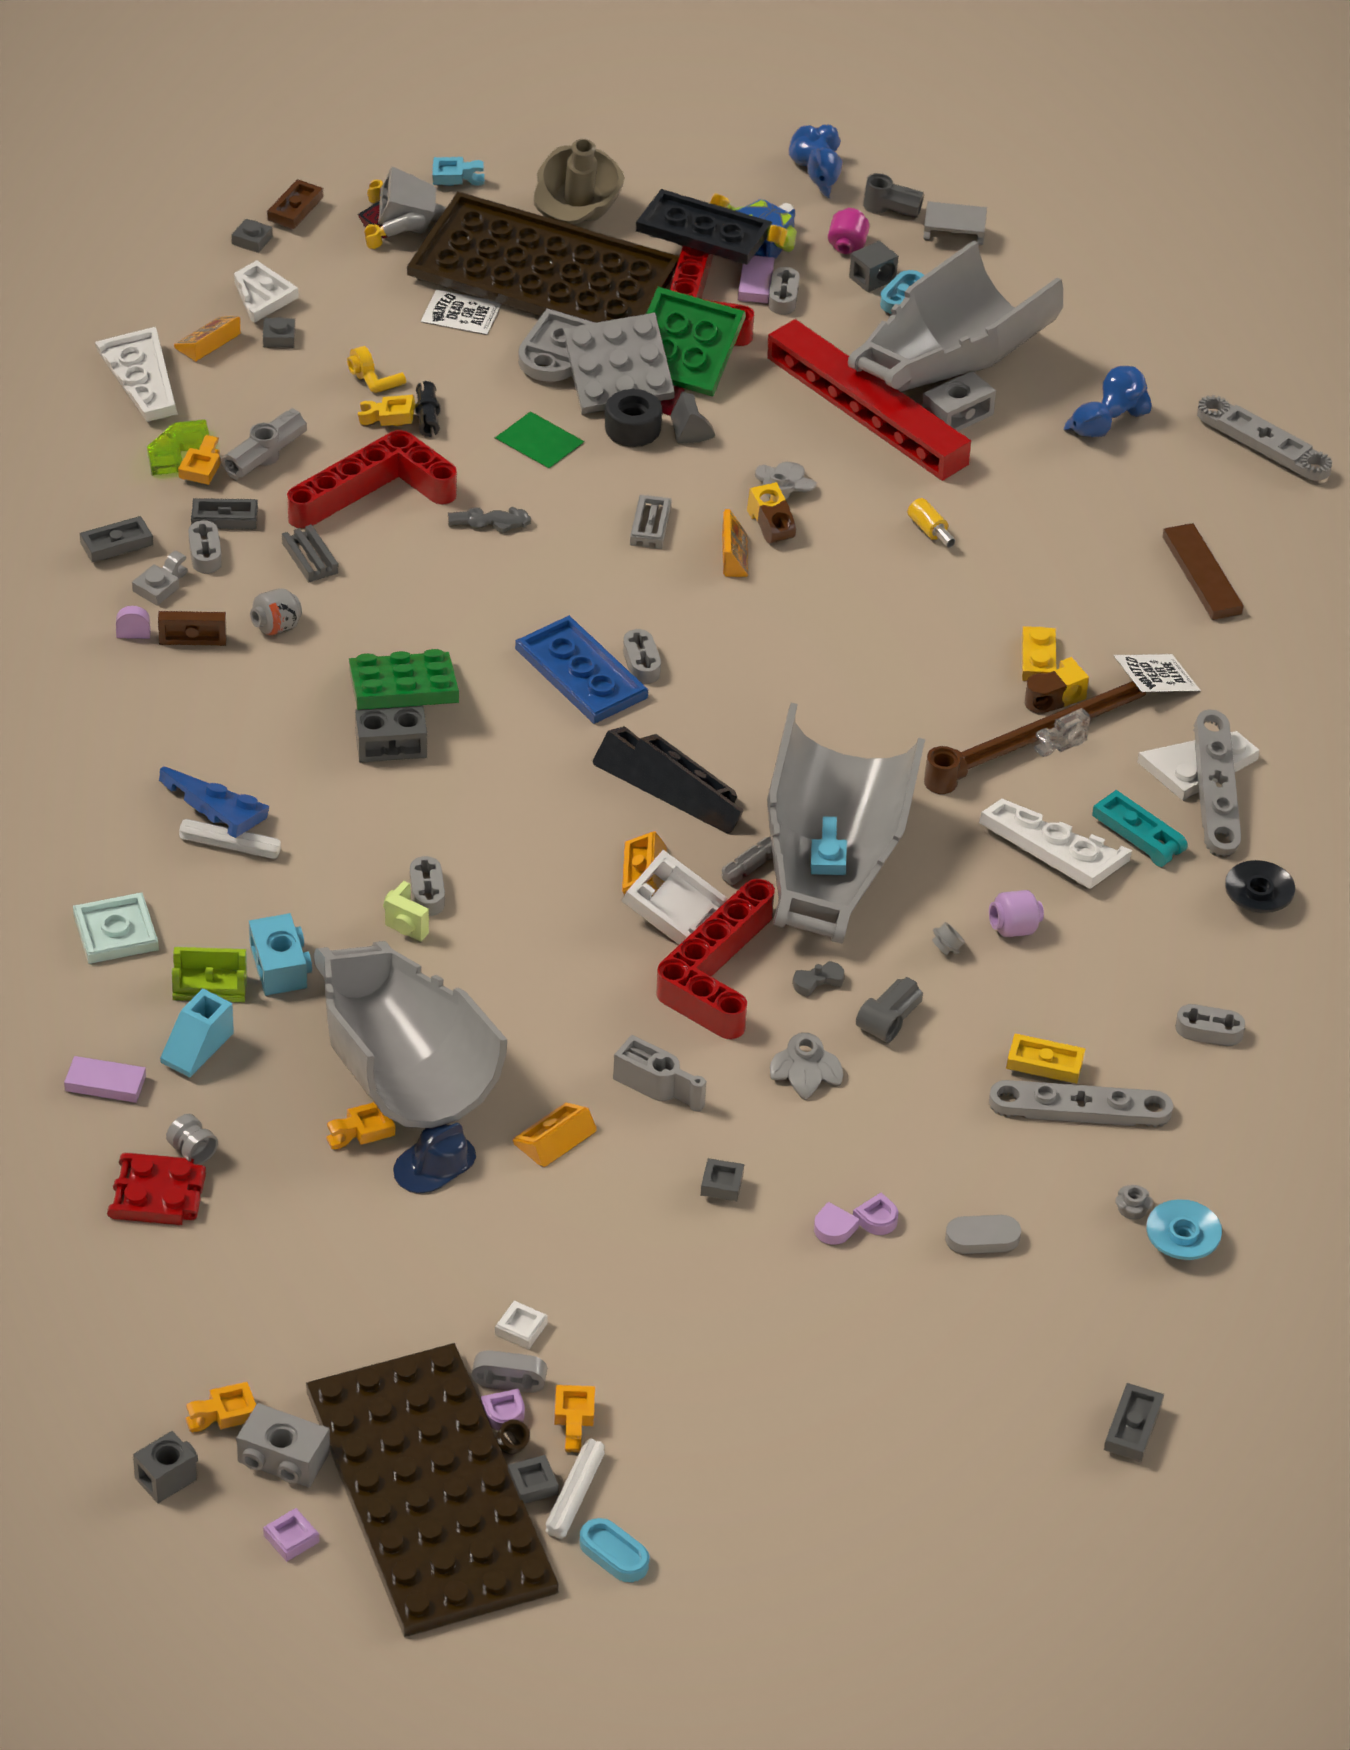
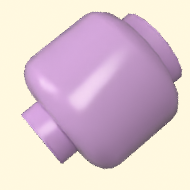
M1029 890L1001 892L989 906L990 924L1003 937L1032 935L1037 930L1039 922H1042L1044 918L1042 903L1037 901L1034 894Z

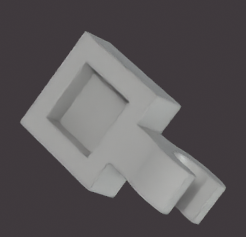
M173 551L167 557L162 568L153 564L132 582L133 592L158 606L180 588L179 579L188 572L186 567L180 565L186 560V556L178 551Z

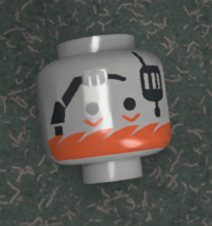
M282 588L256 596L250 611L253 625L266 635H275L292 630L297 626L302 615L301 603L297 596Z

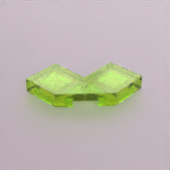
M206 419L173 423L147 446L151 475L178 473V468L183 461L181 451H188L189 448L199 449L204 437L209 435Z

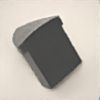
M682 392L670 415L677 443H699L714 438V429L707 418L699 413L694 394Z

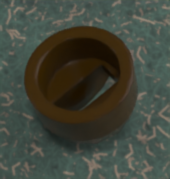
M519 1420L506 1421L497 1433V1442L500 1449L507 1454H516L523 1451L530 1441L529 1428ZM505 1432H506L508 1438L510 1439V1441H509V1440L506 1438V1436L504 1435Z

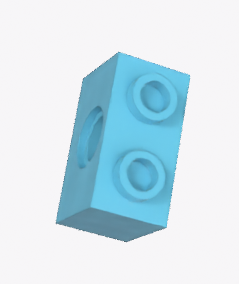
M291 913L249 920L250 948L265 996L306 989L307 973H312V962L309 952H303L302 950L304 947L301 926L295 927Z

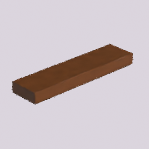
M1194 523L1164 528L1162 536L1211 619L1216 620L1243 614L1244 605Z

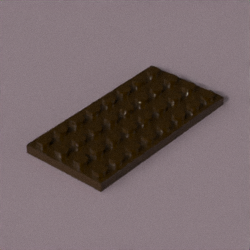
M457 191L407 265V275L541 316L546 309L598 323L647 314L657 287L666 289L674 276L680 256Z
M455 1343L306 1382V1393L318 1423L329 1428L330 1453L404 1637L558 1594L559 1583L525 1504L519 1498L509 1474L506 1460Z

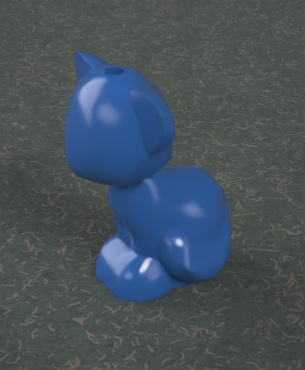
M811 125L801 126L792 136L789 145V156L799 166L808 167V175L812 182L825 197L830 198L831 186L838 180L843 160L835 152L841 143L838 130L832 125H822L818 128Z
M1118 366L1111 369L1102 383V402L1095 401L1082 404L1067 420L1063 430L1073 429L1080 436L1103 437L1111 429L1112 418H1116L1126 411L1135 417H1141L1150 413L1152 403L1147 392V383L1143 373L1134 366Z

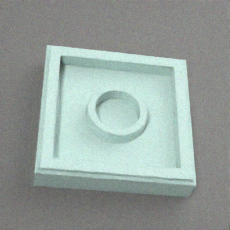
M142 892L73 906L74 919L88 964L159 950L158 939Z

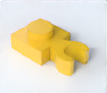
M414 395L382 397L381 403L362 401L360 402L361 412H358L359 422L361 425H370L380 421L381 426L412 424L415 411Z

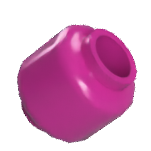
M846 208L838 211L833 215L827 235L829 243L842 254H850L863 248L870 228L869 220L860 210L855 208Z

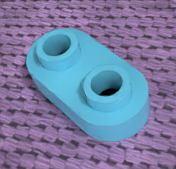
M915 270L900 272L881 291V308L892 315V307L904 300L906 289L922 278L924 274Z

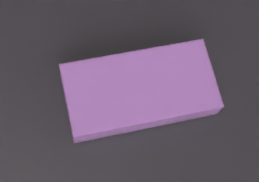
M753 256L748 265L743 264L738 291L739 301L768 303L775 258Z
M74 1056L64 1082L65 1091L137 1103L146 1078V1067Z

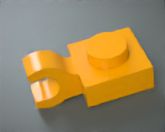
M206 435L199 450L189 448L178 468L179 478L207 485L210 484L220 466V450L215 449L219 437Z
M372 1102L347 1109V1118L329 1121L327 1127L331 1134L326 1136V1139L331 1149L343 1148L355 1137L360 1145L395 1136L396 1125L392 1119L385 1116L376 1104Z
M248 1382L209 1390V1400H197L187 1403L186 1408L189 1416L186 1417L189 1431H202L214 1421L218 1422L220 1429L245 1424L256 1406Z
M556 1385L554 1425H566L565 1452H580L582 1426H594L595 1386Z

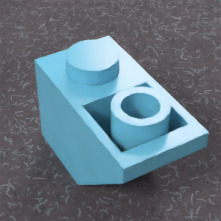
M202 988L180 1011L160 1057V1062L191 1078L233 1035L232 1003Z

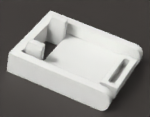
M662 850L629 888L622 902L680 945L728 899L665 850ZM655 874L665 882L652 896L655 890L646 882Z

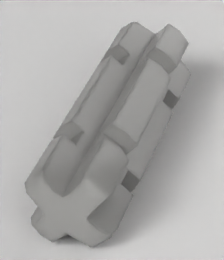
M765 837L757 845L752 846L735 858L734 861L725 865L722 868V879L727 881L729 885H734L764 864L765 860L771 859L773 857L771 837Z

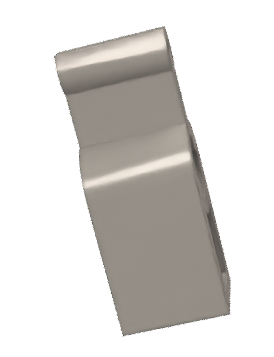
M631 1035L614 1054L613 1080L658 1101H667L675 1098L689 1105L693 1111H701L704 1108L707 1081L702 1076H693L681 1070L680 1062L673 1054L634 1035Z

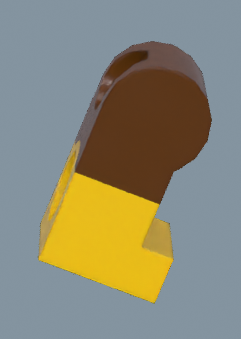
M777 482L750 488L747 512L751 519L756 518L765 540L768 543L794 538L796 535L795 521ZM764 494H771L770 501L763 502L760 497Z
M1072 657L1061 660L1059 669L1047 674H1033L1028 678L1024 704L1032 712L1046 713L1085 700L1089 676Z

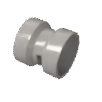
M184 1114L170 1125L166 1133V1140L174 1149L182 1150L183 1157L188 1161H191V1158H193L194 1164L200 1165L210 1159L218 1147V1139L210 1130L202 1129L201 1121L193 1114Z

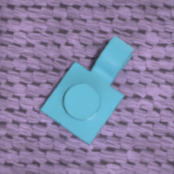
M433 157V185L463 184V179H466L472 185L479 186L484 184L485 174L474 173L484 171V161L464 162L463 157Z
M823 816L822 839H812L811 874L846 875L847 840H837V817Z

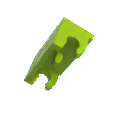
M174 947L172 1000L191 1001L203 988L229 1002H245L248 977L246 949Z

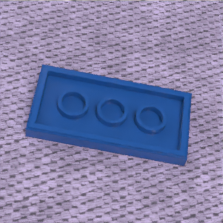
M570 615L515 640V649L593 724L648 698L649 689Z

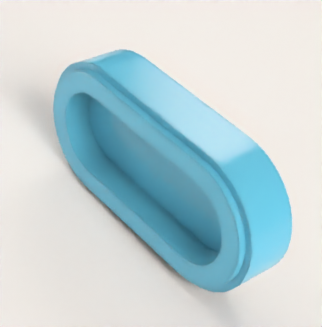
M592 1519L582 1526L580 1530V1548L584 1554L620 1581L635 1582L645 1577L649 1570L650 1557L648 1550L642 1544L607 1519Z

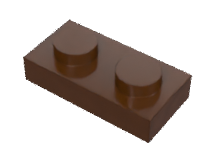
M297 179L267 210V221L295 229L324 198L323 188Z
M159 611V645L226 646V612Z

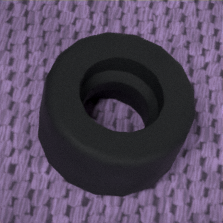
M626 389L614 393L607 400L605 406V430L612 441L623 446L639 447L650 444L659 437L662 427V406L655 395L645 390Z

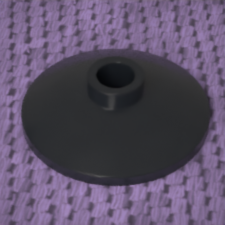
M1250 860L1239 863L1230 869L1225 880V889L1229 898L1238 906L1253 912L1270 913L1279 911L1288 906L1295 895V883L1291 875L1282 867L1268 861Z

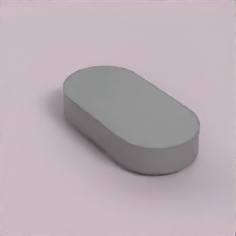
M1007 1215L962 1216L954 1218L948 1223L945 1240L950 1249L961 1254L1008 1252L1018 1246L1021 1237V1226L1017 1220Z

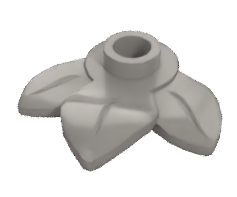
M782 462L776 468L760 465L755 471V477L762 481L763 485L777 482L785 499L789 498L790 493L793 491L807 492L817 486V482L804 477V467L794 462Z
M799 1033L790 1039L787 1049L773 1057L770 1064V1077L772 1080L789 1078L793 1089L802 1099L806 1100L816 1091L821 1080L831 1085L840 1086L843 1070L838 1058L824 1050L823 1044L817 1036L811 1033ZM808 1046L812 1050L810 1052H804L799 1047Z

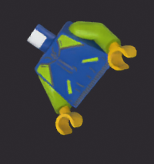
M718 193L713 194L710 201L711 204L772 222L766 240L754 256L776 259L782 251H793L797 231L794 228L796 212L792 205L784 203L778 207L764 199H759L747 206L735 208L729 204L730 200Z

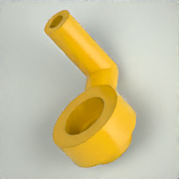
M366 346L350 350V356L347 357L348 369L352 375H356L359 379H364L371 392L379 393L406 384V377L403 372L378 379L375 374L372 355Z

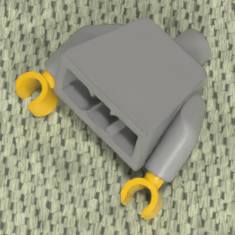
M391 167L384 183L381 180H373L367 190L368 200L371 203L380 201L378 223L383 226L379 228L375 224H370L365 228L364 234L367 247L370 249L380 247L382 245V236L384 235L391 237L404 231L422 234L426 231L430 221L437 222L447 207L435 203L436 188L434 185L395 167Z

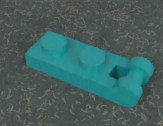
M1118 790L1113 791L1093 806V817L1150 855L1153 863L1159 867L1169 863L1172 860V855H1179L1188 848L1187 840L1181 833Z

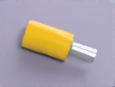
M918 498L910 504L907 515L930 539H940L948 548L955 544L956 540L947 531L948 522L925 498Z

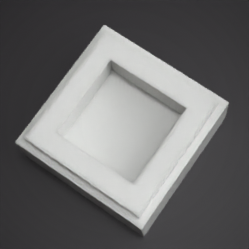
M513 1301L495 1326V1335L529 1350L547 1325L548 1315Z

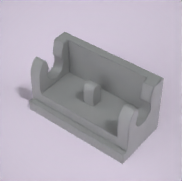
M927 201L923 239L929 240L930 230H938L951 233L977 234L978 245H983L987 207Z

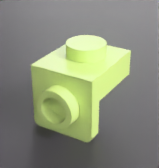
M403 881L385 897L383 903L385 925L402 935L422 942L429 934V909L411 901V884Z

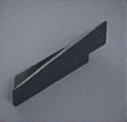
M625 726L608 730L593 758L594 766L726 834L734 830L743 813V809L735 804L737 794L734 789L658 734L639 738Z

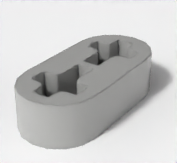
M781 267L772 273L769 309L776 314H790L796 308L799 273L795 269Z
M203 520L191 524L188 534L193 568L200 573H213L219 570L222 559L217 526L213 522ZM201 536H206L207 539L201 540ZM203 554H209V558H204Z
M642 629L628 631L623 639V654L629 672L642 684L655 682L660 677L661 659L653 636L648 631Z
M418 857L410 864L412 901L428 908L429 916L437 915L442 912L445 906V889L441 864L433 857ZM423 872H428L430 878L424 879ZM431 893L432 900H426L425 894Z
M1188 1004L1179 1009L1175 1028L1180 1036L1189 1040L1233 1046L1242 1041L1245 1020L1242 1015L1231 1010ZM1189 1020L1196 1021V1024L1189 1023ZM1225 1026L1231 1027L1232 1029L1227 1030L1225 1029Z
M485 1350L475 1356L471 1375L476 1383L484 1387L503 1390L519 1388L520 1392L534 1393L544 1387L548 1368L542 1359L535 1356Z

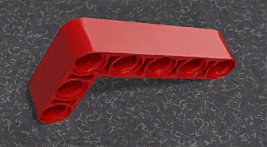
M683 246L670 290L702 299L713 254H707L703 251ZM711 301L745 311L746 318L734 346L750 344L753 340L754 330L753 309L740 304Z
M395 430L292 487L287 493L288 522L291 526L300 529L306 528V526L311 524L313 526L398 477L430 501L441 505L449 504L457 497V469L451 462L411 433Z
M752 879L746 882L660 962L657 969L656 996L661 1003L724 1039H736L744 1034L747 1015L746 998L712 976L772 920L775 893L773 884L764 879Z

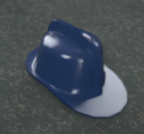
M457 1122L452 1125L444 1124L435 1128H425L421 1132L417 1143L404 1151L396 1159L393 1172L394 1179L398 1185L409 1192L420 1194L433 1192L471 1168L476 1160V1151L463 1134L462 1125Z

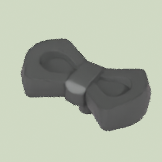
M828 961L823 966L816 964L815 968L811 969V971H795L792 984L795 991L804 996L811 995L817 986L823 984L841 987L845 979L844 969L833 961Z

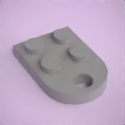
M546 309L519 347L518 361L521 370L526 375L541 381H560L571 377L573 374L563 336V328L592 324L594 322Z

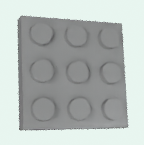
M655 313L563 328V336L582 414L604 411L607 400L614 393L626 389L645 390L655 395L659 401L674 398V388Z

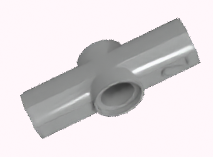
M291 408L270 423L262 422L253 425L250 428V437L222 457V466L227 471L228 476L237 480L259 465L275 463L279 459V450L307 431V422L299 411Z

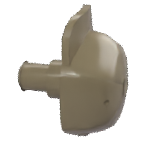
M578 139L573 142L572 146L557 147L545 159L537 173L538 183L534 191V205L538 212L545 217L571 225L581 221L597 220L610 209L617 199L625 177L618 164L605 152L596 149L592 141Z

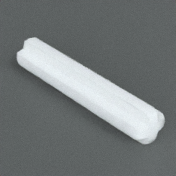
M184 819L179 829V836L184 840L270 859H276L281 850V841L277 838L250 832H244L234 838L227 834V827Z
M591 1438L584 1442L546 1522V1533L549 1536H555L558 1539L566 1536L605 1454V1446L601 1441H595Z

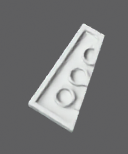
M156 327L95 342L98 353L146 422L177 415Z
M1000 799L981 812L980 824L1089 889L1130 861L1131 849L1120 846L1118 850L1105 846V839L1093 834H1091L1089 839L1071 832L1073 826L1062 822L1047 823L1042 821V814L1004 799Z

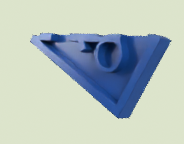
M165 766L160 768L159 781L170 791H176L177 788H180L185 792L184 801L198 812L205 814L213 823L220 822L229 825L227 834L234 838L268 817L269 806L258 802L254 796L239 795L227 790V787L222 784L208 783Z

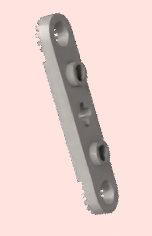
M1207 395L1206 398L1202 397L1199 401L1197 415L1203 422L1307 479L1319 481L1330 476L1332 460L1331 457H1328V454L1325 453L1323 455V452L1312 449V445L1238 405H1231L1228 401H1225V398L1220 399L1221 396L1215 398V395H1212V397ZM1209 409H1217L1218 411L1217 413L1216 411L1212 413V410L1209 411ZM1311 464L1320 465V469L1319 467H1316V469H1314L1315 466H1312L1311 468Z
M1209 709L1202 711L1198 715L1193 729L1195 732V753L1202 826L1204 827V843L1206 848L1210 849L1212 854L1216 853V856L1222 855V857H1225L1226 855L1234 854L1241 842L1231 732L1227 717L1217 710ZM1206 721L1207 723L1211 721V724L1215 722V726L1218 725L1219 731H1210L1204 724ZM1212 779H1218V783L1222 784V786L1217 787L1216 783L1212 781ZM1217 833L1226 834V837L1229 836L1231 841L1228 844L1221 843L1215 838V835Z
M1002 1080L991 1087L989 1105L992 1110L994 1109V1113L997 1114L999 1112L1000 1116L1006 1114L1007 1117L1011 1115L1025 1116L1026 1119L1126 1126L1147 1124L1146 1126L1149 1127L1150 1125H1153V1127L1160 1125L1161 1127L1171 1119L1173 1110L1171 1098L1167 1094L1156 1090ZM1003 1093L1005 1095L1009 1093V1096L1013 1094V1098H1016V1100L1006 1102L1001 1100L999 1096H1003ZM1077 1101H1084L1085 1107H1079ZM1149 1103L1153 1106V1103H1155V1106L1159 1105L1162 1111L1152 1112L1146 1109L1145 1106H1149Z

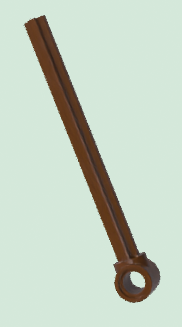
M1131 681L960 752L947 746L934 747L927 754L924 785L928 790L937 794L951 793L956 789L958 780L967 776L969 769L1144 697L1146 692H1141L1136 684Z

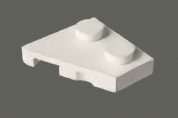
M257 260L234 273V283L248 315L254 323L299 298L298 287Z

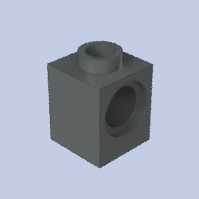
M881 241L851 253L849 278L868 293L889 284L897 276L898 255Z
M171 1431L133 1454L135 1479L158 1504L197 1480V1453L188 1441L183 1442Z

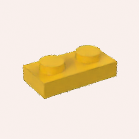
M1023 626L1022 681H1027L1033 674H1047L1056 670V628Z
M1014 1033L1006 1069L1078 1084L1086 1048Z

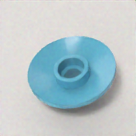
M1170 1200L1158 1205L1150 1213L1146 1225L1148 1238L1155 1248L1167 1256L1181 1260H1195L1211 1254L1220 1244L1222 1236V1226L1214 1212L1206 1206L1191 1200Z

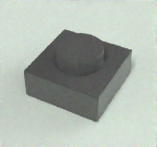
M246 218L231 234L232 245L259 253L273 237V227Z
M264 318L263 347L294 348L295 318Z
M708 1158L700 1195L738 1201L745 1164Z
M546 1455L508 1465L511 1479L520 1500H523L524 1504L558 1495L559 1485Z

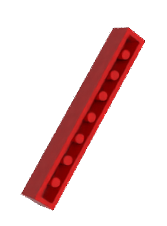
M797 319L768 334L767 359L941 481L969 465L971 440L898 389L886 385L884 380L863 370L856 371L850 368L848 365L849 355Z

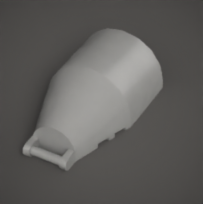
M972 241L910 285L904 292V300L892 307L890 318L887 321H882L865 344L851 353L848 365L856 371L863 370L884 380L886 385L899 391L958 377L970 371L977 372L992 367L1057 319L1063 309L1062 279L1057 277L1015 308L995 288L985 271L978 242Z
M791 702L767 797V813L778 893V905L773 925L782 928L788 925L832 937L831 941L842 944L851 913L904 834L925 739L918 738L916 744L907 753L891 758H862L841 754L819 745L802 732L795 722L798 704ZM823 816L837 817V840H847L846 875L811 874L812 839H822Z
M386 941L373 942L372 946L339 950H330L328 947L315 949V965L325 980L327 1023L331 1047L385 1116L406 1127L435 1128L461 1119L483 1103L500 1078L507 1053V1039L466 991L459 987L452 991L443 986L444 979L440 976L433 975L430 978L421 973V965L393 950Z

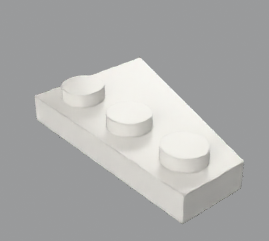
M1231 732L1234 771L1237 772L1257 761L1260 750L1239 732ZM1195 740L1139 752L1137 762L1182 801L1199 792ZM1213 778L1212 781L1216 783L1218 779Z

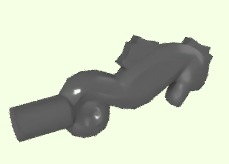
M475 507L465 512H448V525L469 524L473 528H482L491 524L498 532L504 533L512 528H525L531 524V516L525 510L510 507L509 512L493 510L486 514L481 508Z

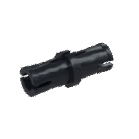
M423 381V391L421 383L416 386L417 403L415 404V413L419 418L420 433L425 437H432V427L435 435L440 430L438 423L440 404L436 400L435 384L430 381Z

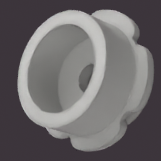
M946 922L940 928H934L935 937L932 939L933 943L946 955L951 951L954 954H959L960 951L958 949L965 943L962 936Z
M1138 1185L1122 1187L1118 1191L1119 1196L1115 1200L1120 1214L1128 1219L1144 1217L1153 1204L1148 1190Z

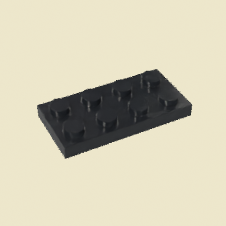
M660 189L636 221V232L748 265L766 240L772 222Z

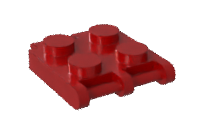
M122 1153L120 1155L119 1165L121 1166L119 1178L114 1180L113 1190L116 1193L113 1204L108 1206V1217L118 1220L183 1225V1220L197 1219L201 1201L200 1194L203 1192L206 1177L205 1166L195 1165L193 1158H191V1161H188L186 1158L137 1153ZM131 1168L129 1179H127L128 1170ZM124 1194L123 1204H121L122 1196Z

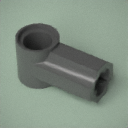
M873 173L867 177L863 206L872 213H883L890 210L918 218L925 194L922 191L893 184L892 178L888 175Z
M909 977L897 979L877 1000L869 998L857 1014L856 1026L882 1041L890 1043L899 1033L903 1020L923 1000V992L919 989L917 982Z

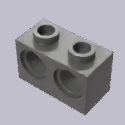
M423 705L355 710V733L359 763L427 758V727Z

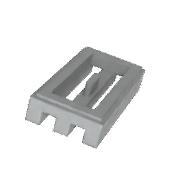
M639 495L630 535V545L636 546L637 541H643V547H649L651 542L656 543V548L662 549L671 510V498ZM646 503L651 504L645 532H639ZM658 505H663L657 534H653Z

